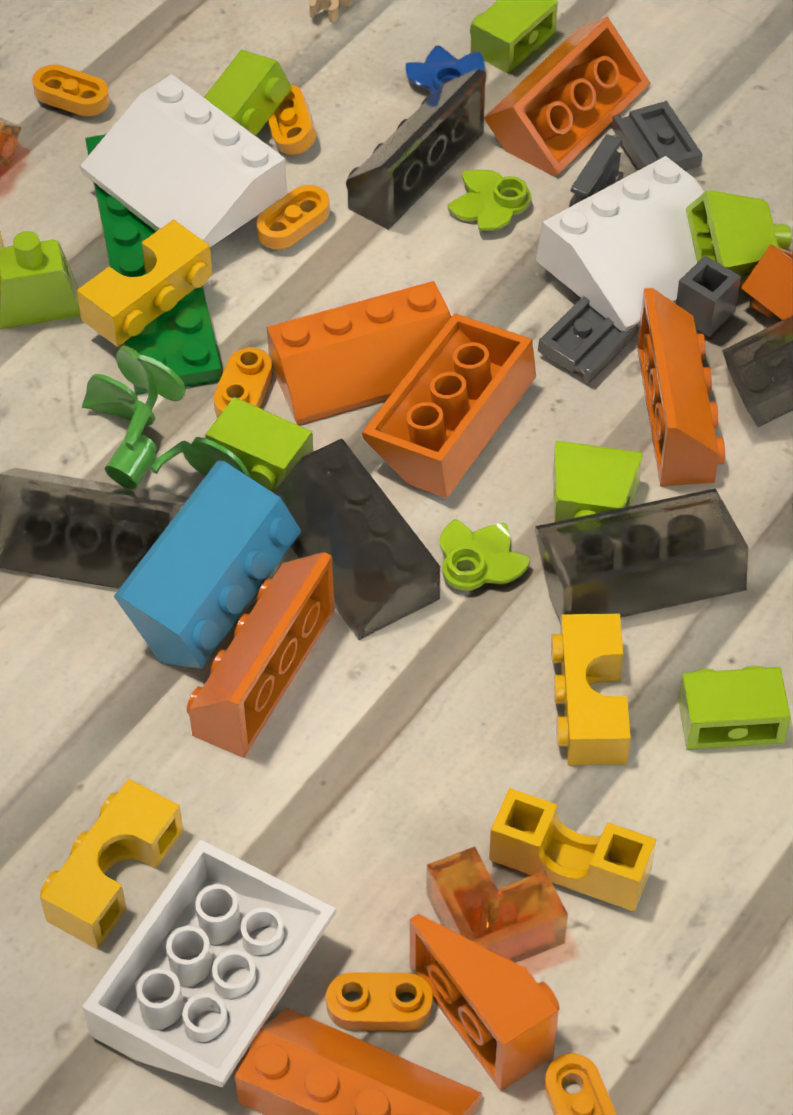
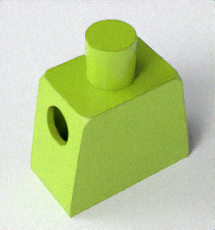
M706 190L685 208L697 263L704 256H707L741 277L751 274L771 244L787 249L792 241L791 228L787 224H773L769 204L764 199Z
M24 231L14 237V246L0 248V329L81 316L76 291L78 290L76 279L59 241L54 239L40 241L36 233Z
M555 441L553 462L554 525L560 529L572 530L570 541L574 546L581 549H592L598 545L600 534L616 536L621 533L639 487L643 452Z

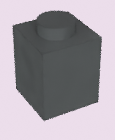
M704 256L679 280L676 304L693 315L697 330L710 337L735 313L741 276Z

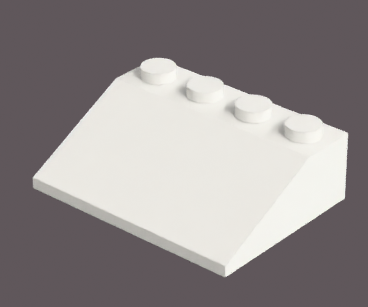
M173 74L142 92L80 165L81 172L156 232L174 219L208 243L210 247L287 195L285 158Z
M665 156L543 221L536 261L580 298L585 296L590 301L589 305L606 319L609 317L614 322V326L621 332H627L637 324L640 326L644 288H654L676 304L679 280L697 263L685 208L702 195L704 191L694 177Z
M200 839L83 1005L82 1009L90 1036L136 1061L223 1087L335 916L336 908Z

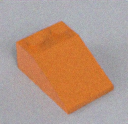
M420 914L410 918V969L430 985L434 1002L500 1091L554 1057L560 1005L554 992L545 982L537 983L529 971L521 965Z

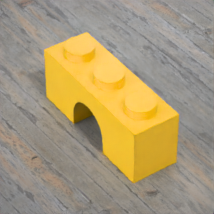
M174 219L142 242L146 275L127 277L119 274L109 266L76 290L81 320L116 347L120 346L130 337L138 335L146 325L162 313L171 310L179 300L195 288L203 286L213 276L210 245Z
M620 614L561 615L560 634H551L552 663H561V675H554V703L563 704L564 716L557 717L556 719L557 746H566L567 766L627 765L631 740L627 696H605L597 693L590 687L599 682L620 681L623 662Z
M128 778L118 793L113 792L106 798L101 807L99 818L89 832L83 831L76 838L71 848L70 857L59 871L55 870L50 873L43 883L40 900L46 921L98 949L127 910L122 884L105 875L106 872L117 862L130 859L141 861L156 869L184 831L180 805Z
M512 788L508 789L490 830V861L635 912L652 870L657 839L609 822L606 823L600 836H587L577 833L566 827L557 816L558 804Z

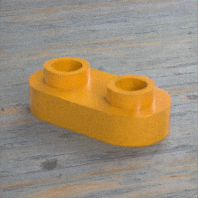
M55 64L41 67L32 77L35 97L45 104L88 117L102 113L109 106L108 86L104 80Z
M291 85L293 88L268 121L273 138L281 152L287 155H296L305 152L313 145L317 133L305 96L298 86Z
M303 185L295 188L264 210L258 216L256 222L257 236L261 244L271 249H285L294 245L324 223L330 214L328 193L318 186Z
M250 347L240 349L230 356L214 393V408L217 418L233 399L231 397L234 396L261 408L273 377L272 361L265 351Z
M349 972L336 977L330 983L326 992L327 1013L335 1025L345 1030L412 1031L422 1027L431 1017L433 993L427 981L416 974ZM348 992H358L362 995L355 1002L344 999V995ZM403 992H409L415 996V999L411 1002H402L397 996Z
M567 1053L558 1056L549 1064L546 1071L544 1089L554 1115H617L599 1070L589 1058L581 1054ZM567 1082H574L581 1087V1090L578 1093L572 1094L566 1092L562 1086Z

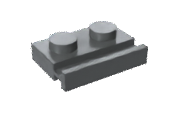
M667 101L632 110L629 116L620 118L619 115L613 116L612 129L616 136L622 139V145L638 170L665 156L685 171L701 166L702 152Z
M610 134L605 135L571 186L570 192L575 194L570 200L569 207L623 179L624 174L622 171H619L621 153L617 152L622 144L621 138Z
M583 296L539 339L538 352L572 373L575 371L584 375V381L590 383L639 333V324L627 332H621L614 326V322L609 317L606 319L589 305L590 301Z

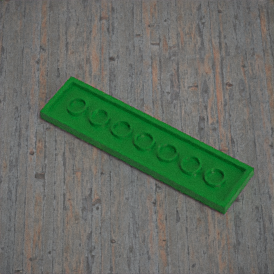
M106 134L85 138L88 156ZM94 183L110 267L127 277L146 275L142 242L156 231ZM203 286L195 288L179 300L171 310L162 313L146 325L138 335L132 336L125 341V346L136 350L141 355L151 357L173 370L181 378L185 387L216 382L221 379L222 369ZM133 384L136 395L148 393L147 389Z

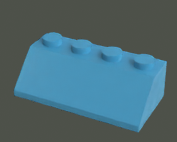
M217 461L113 597L161 664L202 669L257 594L263 582L270 576L302 531L281 497L225 461Z

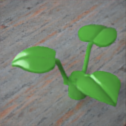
M122 346L117 352L116 362L124 377L132 384L148 390V399L145 404L138 401L137 395L128 386L106 375L94 374L87 382V390L82 408L122 417L131 421L124 440L104 468L106 474L119 485L128 489H136L148 470L157 474L163 464L179 453H183L188 463L205 476L217 461H225L250 477L247 468L234 453L220 444L202 437H195L192 444L187 441H181L156 458L154 453L157 449L156 444L141 433L145 425H152L156 419L152 409L157 401L158 394L171 401H180L186 393V388L181 378L163 363L151 357L141 355L128 346Z

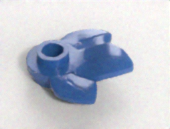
M436 45L426 57L425 63L409 62L406 63L405 69L407 78L413 84L429 89L430 94L440 101L454 102L464 98L469 91V85L483 76L485 62L481 52L470 53L458 60L443 47Z

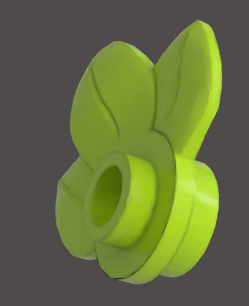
M467 170L462 172V179L469 192L449 203L448 211L460 220L470 222L477 220V226L480 231H493L509 224L513 215L524 212L530 206L531 192L526 183L518 177H503L498 172L492 170Z
M454 519L441 532L439 546L445 556L442 564V574L445 581L453 588L467 591L477 589L485 582L506 584L520 577L530 564V557L518 552H509L510 533L507 523L502 522L472 532L464 523ZM467 569V570H470V571H469V572H464V571H460V570Z

